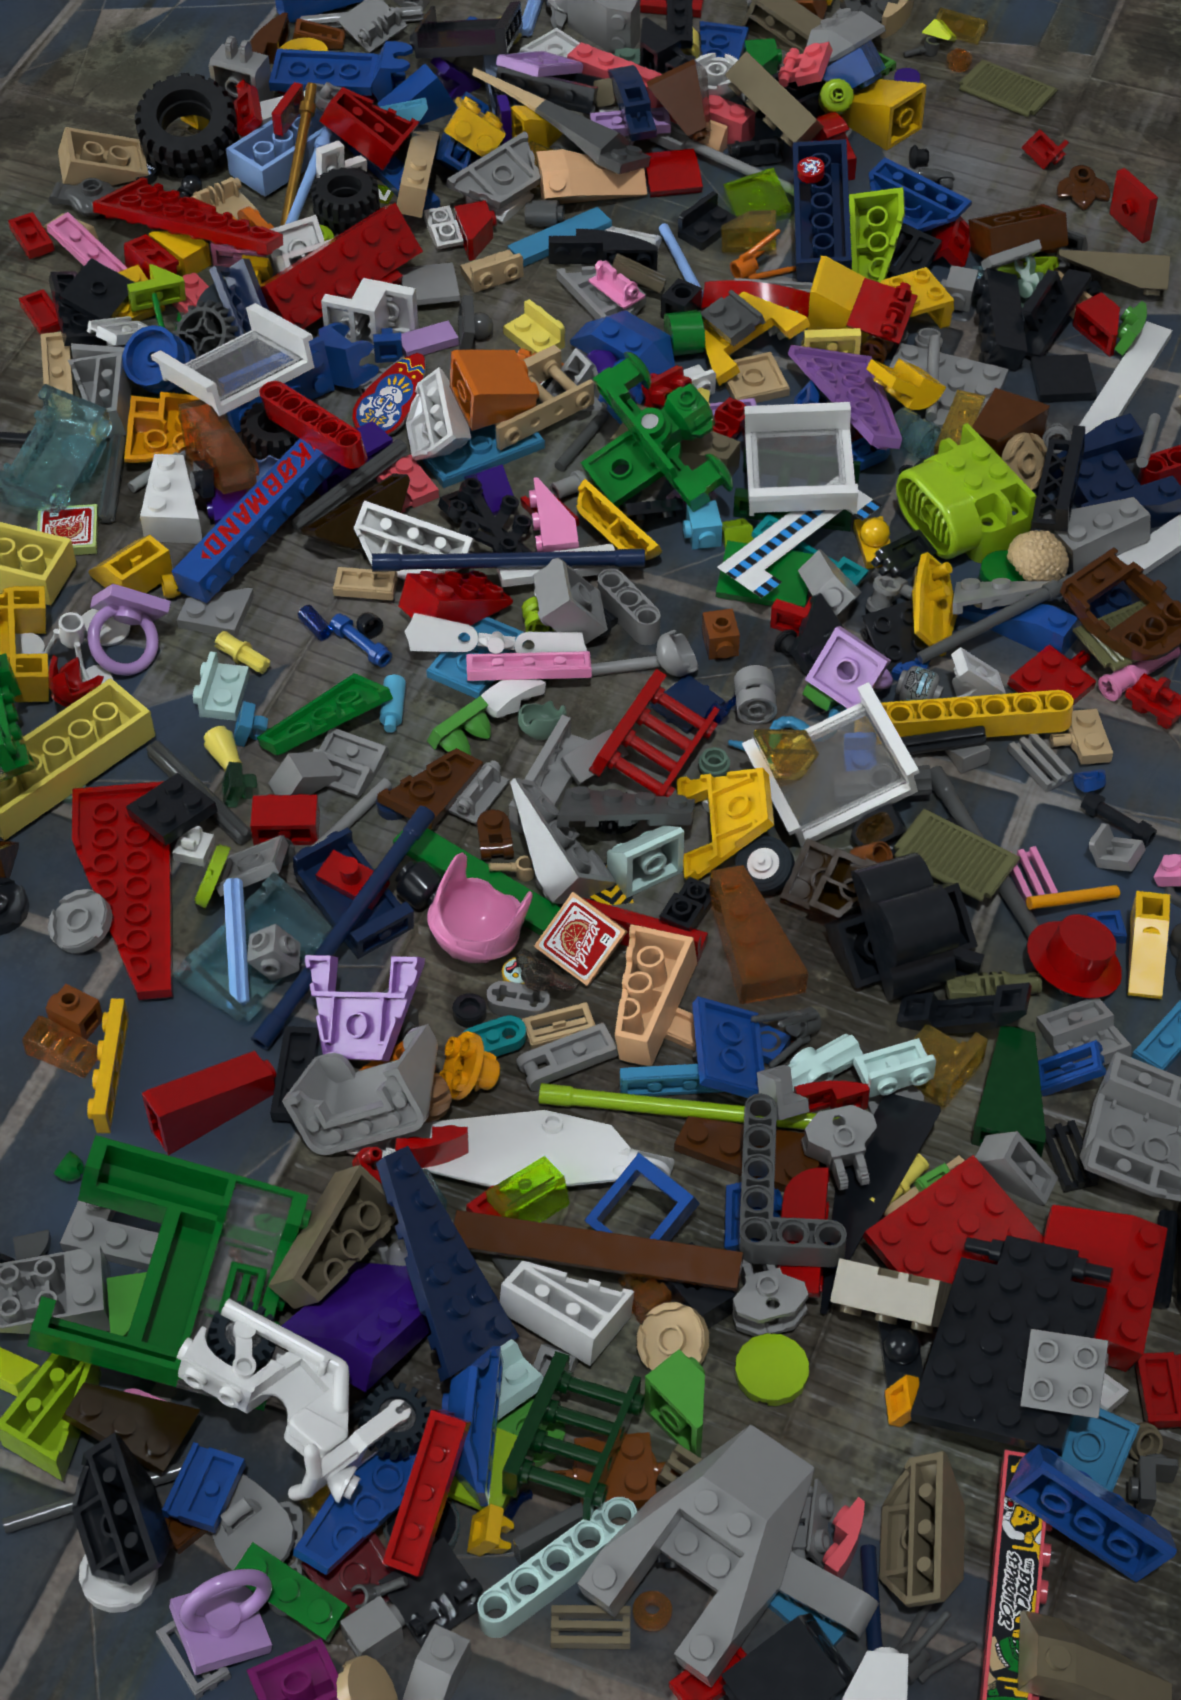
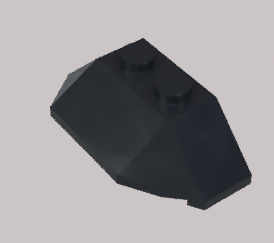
M114 1432L84 1452L81 1463L84 1467L77 1482L72 1513L92 1576L131 1586L163 1565L173 1542L150 1476L122 1438Z

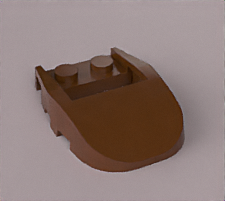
M1113 547L1063 581L1060 593L1085 629L1122 656L1136 661H1150L1164 657L1181 646V603L1178 600H1172L1165 591L1168 587L1159 579L1154 582L1144 575V569L1137 563L1132 562L1127 565L1116 556L1118 553L1116 548ZM1123 581L1146 606L1110 630L1111 627L1094 616L1090 611L1091 606L1089 604Z

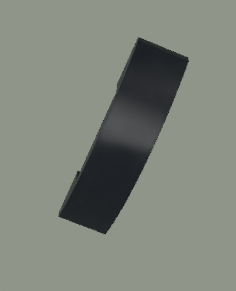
M1030 982L998 985L995 995L938 1000L934 992L910 994L901 999L897 1024L900 1027L932 1033H971L998 1028L1010 1024L1027 1014L1032 986Z

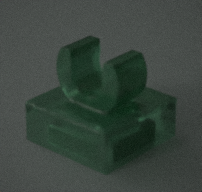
M228 763L221 782L223 803L227 807L236 808L240 797L243 799L253 798V788H257V776L254 774H243L242 763Z

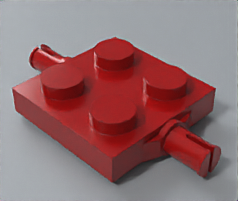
M1049 644L1012 674L1007 685L1017 693L1063 690L1072 695L1074 699L1073 705H1075L1094 689L1096 680L1081 669L1085 663L1090 661V655L1088 653L1085 654V650H1081L1076 656L1069 659Z

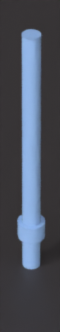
M325 125L320 136L316 137L313 145L314 152L285 224L299 219L316 176V148L331 143L330 138L333 131Z

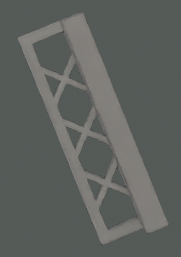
M561 716L524 779L534 781L556 808H558L564 798L566 789L570 787L574 780L561 762V758L589 741L571 734L570 717ZM513 797L509 804L510 829L524 834L515 798Z

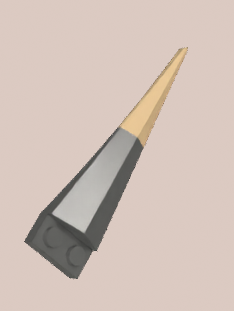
M473 68V76L505 92L536 112L566 135L598 165L617 174L649 166L651 156L642 153L641 148L630 145L631 141L619 132Z

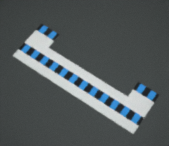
M837 476L827 485H840L839 477ZM858 490L857 514L849 509L846 510L863 521L882 505ZM844 509L791 511L717 568L760 598H763L782 583L766 572L765 569Z

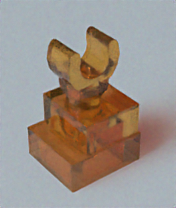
M621 1274L622 1277L617 1279L623 1288L635 1291L632 1313L642 1325L647 1318L646 1314L652 1308L662 1303H671L672 1292L663 1282L659 1284L655 1279L651 1278L644 1283L642 1277Z

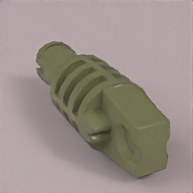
M1002 970L998 974L996 971H991L989 975L986 972H981L979 975L971 973L970 975L948 980L946 982V993L948 999L995 995L998 985L1030 982L1032 986L1031 994H1040L1042 991V980L1039 972L1010 974Z

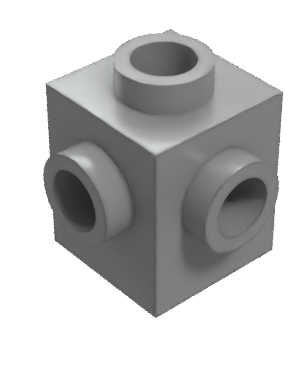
M277 924L271 925L249 934L247 962L273 982L299 971L301 943Z

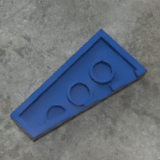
M411 1451L410 1456L404 1459L402 1454L399 1453L396 1460H390V1452H385L383 1458L375 1454L359 1466L355 1475L361 1478L351 1499L343 1497L337 1503L332 1494H330L294 1548L293 1556L323 1574L328 1575L400 1508L418 1451L415 1453Z

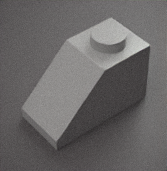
M821 549L798 570L812 596L821 593L836 616L842 613L862 593Z
M1018 1131L986 1135L975 1156L1003 1190L1038 1205L1046 1204L1058 1179V1176Z
M434 1624L415 1659L402 1700H451L472 1660L470 1640Z

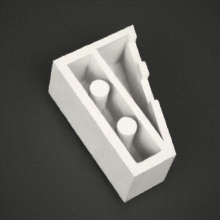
M154 454L140 514L144 537L151 535L157 541L167 543L198 544L202 540L198 512L183 455Z

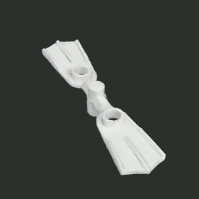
M414 613L411 622L405 629L410 651L468 652L474 649L476 645L488 647V650L494 654L502 652L503 649L514 650V647L516 653L587 651L582 632H523L517 638L504 636L498 631L492 634L479 633L478 635L477 631L468 624ZM461 633H467L470 636V640L462 642L458 636ZM531 640L535 646L532 649H526L523 646V642Z

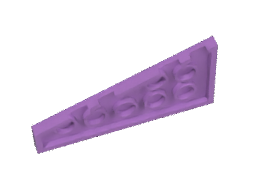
M790 345L788 352L790 358L832 403L850 402V423L870 445L882 450L889 448L900 449L902 436L884 388L874 382L875 376L866 370L872 356Z

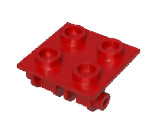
M864 278L846 327L852 329L860 328L861 332L900 344L918 295L912 294L911 286L905 282L900 283V286L894 288Z

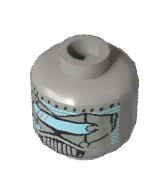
M912 666L908 671H902L895 693L899 694L900 701L941 698L944 687L939 685L940 679L936 672Z

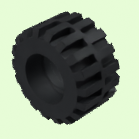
M353 167L331 169L328 173L321 174L320 178H316L314 185L311 187L314 215L317 216L319 224L328 227L334 235L343 233L380 209L377 180H374V176L367 174V171L357 170V168Z
M263 402L253 404L252 409H247L244 412V417L240 421L246 459L249 460L253 458L258 460L265 459L268 455L280 459L300 439L269 419Z

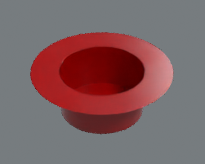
M1073 914L1065 917L1062 921L1041 924L1031 932L1027 943L1030 960L1036 970L1055 987L1075 996L1099 998L1111 994L1119 986L1122 978V969L1115 954L1116 940L1112 932L1100 921L1090 916Z

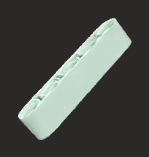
M614 1497L603 1504L602 1508H597L593 1512L590 1521L582 1519L485 1591L477 1603L479 1627L482 1632L491 1638H502L508 1635L577 1583L599 1552L626 1525H615L611 1520L616 1517H623L629 1521L637 1513L634 1503L625 1497ZM585 1540H594L598 1543L593 1548H585L580 1544ZM558 1562L568 1566L563 1571H553L549 1568L552 1564ZM527 1585L537 1589L530 1595L518 1592L521 1587ZM492 1609H501L505 1612L502 1617L494 1619L486 1615Z

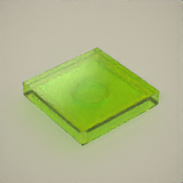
M774 168L723 184L724 192L735 216L738 217L741 229L791 212V205Z

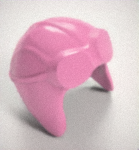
M459 853L453 858L438 886L434 900L429 907L427 914L428 926L437 943L452 958L467 963H488L491 960L506 956L515 948L533 894L529 891L520 903L514 896L499 892L485 880L467 878V856L464 853Z

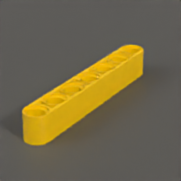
M1051 690L881 702L900 737L984 726L986 737L1066 731L1072 724L1074 699L1066 691ZM867 716L854 721V733H876ZM876 734V745H883Z

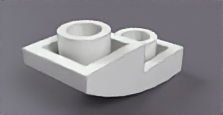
M450 205L424 210V219L437 250L464 245L458 222L454 220Z
M540 679L501 680L481 695L488 704L485 711L495 718H503L508 714L518 712L521 700H530L531 697L545 693L546 683Z

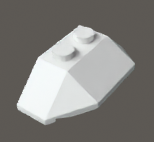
M440 367L417 383L415 389L417 394L411 403L406 420L411 455L415 461L449 455L457 448L463 447L471 439L469 425L449 387L450 381Z
M367 501L363 502L354 526L355 533L371 565L372 553H469L474 539L469 536ZM460 569L400 570L397 573L398 578L405 580L407 573H420L421 571L445 573L448 570L457 572Z

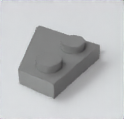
M253 588L216 593L208 603L193 597L186 598L177 618L178 628L214 635L227 631L236 638L253 601Z

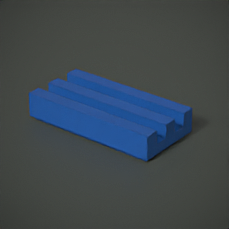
M1095 1040L1039 1060L1042 1096L1044 1097L1104 1076L1106 1068L1102 1065L1105 1063L1104 1056L1101 1054L1103 1051L1102 1045ZM1091 1055H1092V1057H1090V1058H1088V1059H1085V1060H1082V1061L1073 1063L1074 1061H1077V1060H1080V1059H1082V1058H1085V1057H1088V1056H1091ZM1057 1067H1061V1068H1059V1069H1057V1070H1054V1071H1051V1072H1048V1073H1045V1074H1044V1072H1046V1071H1049V1070L1054 1069V1068H1057Z

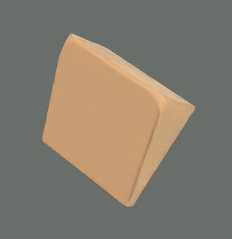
M710 119L711 131L708 132L709 136L698 142L723 152L727 148L728 126Z

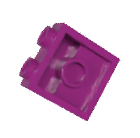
M322 1638L246 1670L258 1700H338L336 1685L338 1673Z

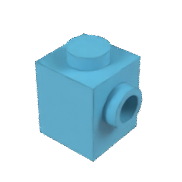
M716 500L708 502L695 512L686 505V520H683L682 523L684 538L690 539L692 550L720 547L722 543V522Z

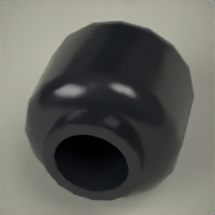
M410 861L395 878L397 882L396 892L413 908L423 909L427 905L430 906L443 876L425 861H418L416 863Z

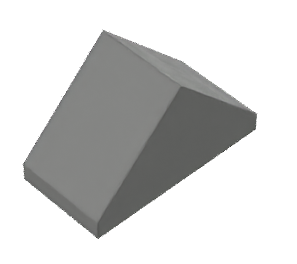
M324 752L288 753L268 784L275 795H311L336 781L339 777Z

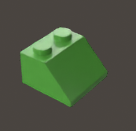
M678 1349L645 1376V1412L676 1444H680L701 1458L705 1371L695 1358H688Z

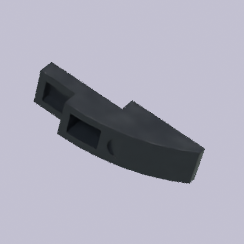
M576 229V236H549V264H596L599 260H606L612 265L618 253L657 271L658 246L633 236L595 229Z

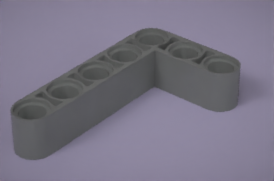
M762 1093L754 1094L746 1100L744 1108L739 1252H743V1259L753 1264L835 1267L838 1265L839 1258L844 1259L846 1251L847 1232L841 1223L826 1219L773 1217L777 1106L774 1099L769 1095ZM760 1145V1146H764V1147H763V1148H757V1147H754V1146ZM753 1176H761L763 1178L756 1179L753 1178ZM752 1207H761L762 1210H754ZM752 1238H758V1239H761L762 1241H760V1242H753V1241H751L750 1239H752ZM788 1240H795V1241H798L799 1243L791 1244V1243H788V1242H786V1241H788ZM824 1242H833L835 1245H825Z

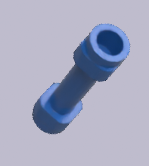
M339 613L331 619L330 628L334 630V633L340 638L346 636L368 653V660L374 665L382 668L391 661L392 653L382 643H373L354 628L353 620L348 616Z

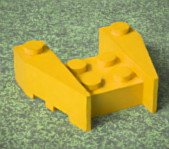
M13 586L5 588L3 593L0 594V655L7 654L22 693L15 697V701L49 702L48 653L16 654L15 634H46L45 586Z

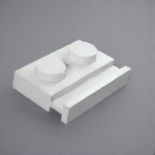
M125 316L89 321L87 332H96V336L107 341L106 344L108 346L123 347L135 332L148 325L138 320L131 321L132 317Z

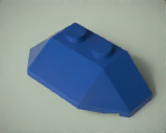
M467 91L462 96V99L467 96L475 101L484 114L490 111L487 104ZM443 132L434 160L457 173L482 157Z
M885 157L868 173L871 191L904 188L905 217L903 224L922 232L956 221L972 205L971 200Z
M626 310L587 322L570 339L571 345L587 354L593 350L610 351L617 361L626 359L624 352H632L644 362L650 374L656 373L659 375L675 366L670 335Z
M492 1346L451 1379L450 1393H444L442 1398V1409L455 1413V1417L471 1422L454 1476L479 1505L485 1507L489 1505L504 1363L500 1346Z

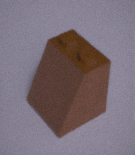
M995 388L972 428L1002 458L1007 442L1018 433H1033L1043 439V435L1046 432L1050 405Z

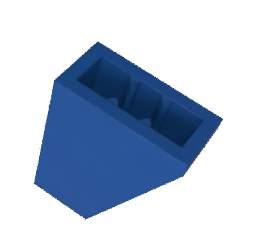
M426 64L422 65L377 103L381 107L426 98L428 110L417 127L452 114L457 107L439 78Z

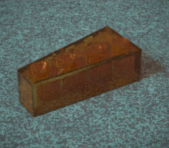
M202 400L178 404L186 459L192 465L193 461L205 460L214 468V486L223 494L252 488L257 483L256 476L259 475L258 463L251 456L224 415L219 417L214 408Z
M744 865L712 870L709 894L739 1003L746 1004L806 993L809 972Z

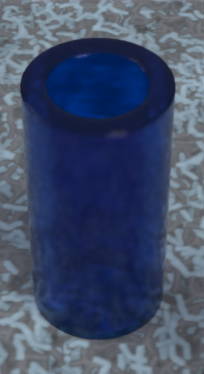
M305 605L299 610L298 618L318 640L324 641L332 635L333 628L311 605Z

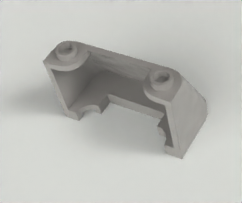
M429 1024L408 1031L403 1039L405 1051L398 1060L355 1072L348 1059L338 1053L320 1055L311 1061L282 1100L310 1150L316 1154L330 1155L415 1132L422 1127L429 1116L438 1051V1042Z

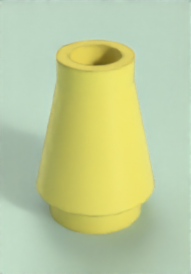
M216 726L205 733V749L223 767L225 773L232 774L237 772L242 767V762L239 759L232 731L227 730L225 726Z

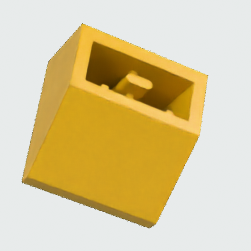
M148 535L130 543L88 572L104 588L111 584H116L147 593L161 584V575L172 574L173 569L169 549L154 537Z

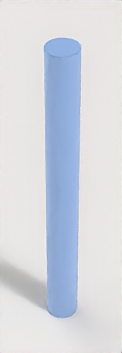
M666 223L661 224L659 232L685 281L701 287L669 225Z

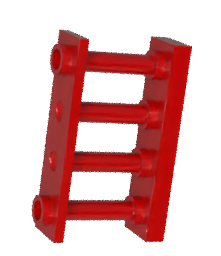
M656 669L596 756L589 771L600 777L606 767L611 770L614 767L656 796L669 797L676 789L671 786L672 782L701 738L709 739L717 727L718 723L713 720L720 709L714 706L706 719L664 693L665 689L661 687V684L667 675ZM651 702L654 705L656 703L660 704L697 728L699 731L691 741L651 715V710L646 708ZM643 724L685 752L679 761L676 762L636 736V731L632 729L634 725L642 726ZM621 745L625 748L630 746L670 772L664 784L620 757L622 753L617 751Z

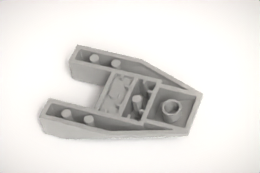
M749 1425L645 1503L599 1552L577 1584L582 1594L615 1618L657 1560L658 1555L661 1553L666 1555L677 1565L717 1592L674 1653L680 1666L712 1688L781 1588L815 1467L753 1425Z

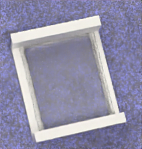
M254 303L246 307L251 331L185 364L161 350L152 354L151 358L159 364L164 381H171L212 406L220 417L259 397L260 388L264 384L271 381L286 383L315 368L309 346V341L313 340L312 334Z
M850 402L744 406L749 516H754V513L840 509H849L857 514L858 484H855L850 433Z
M869 682L857 687L861 703L762 751L759 750L754 738L742 743L754 769L764 768L769 774L772 803L789 835L795 834L801 848L807 838L817 841L860 820L863 816L890 803L894 804L918 792L914 775L919 773V769Z

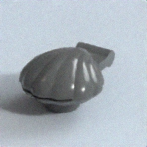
M97 178L85 179L77 185L57 182L49 197V202L52 205H70L74 211L83 216L97 217L103 214L93 212L92 202L115 191V189L108 182Z

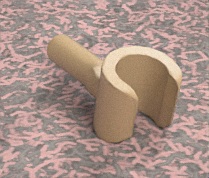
M520 856L517 858L516 863H489V871L516 872V877L523 882L531 881L534 878L532 860L528 856Z

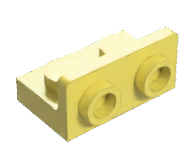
M530 299L524 302V314L503 326L504 335L519 347L531 351L532 355L534 352L538 353L553 345H556L560 350L565 348L564 325Z
M861 329L804 330L801 346L860 355Z

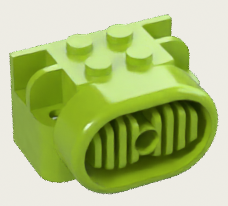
M968 423L962 427L960 445H957L951 438L940 441L938 454L927 458L923 463L902 471L896 483L897 500L905 520L914 531L919 529L936 549V555L943 559H953L966 553L974 562L981 564L987 554L994 551L1008 550L1010 543L1017 535L1031 531L1036 494Z

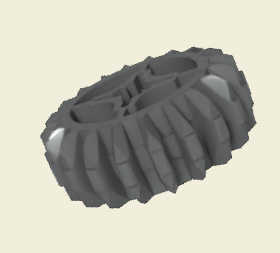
M208 299L206 303L198 301L196 307L188 305V313L180 312L182 319L180 322H173L177 329L172 331V333L184 340L191 348L192 342H194L195 356L197 358L237 338L234 332H237L238 328L237 326L230 325L235 318L234 316L227 317L228 308H224L221 302L216 303ZM218 320L221 322L222 334H219ZM235 350L196 370V372L205 377L207 374L216 376L217 370L226 372L225 364L234 365L232 359L234 355L241 354L238 350Z

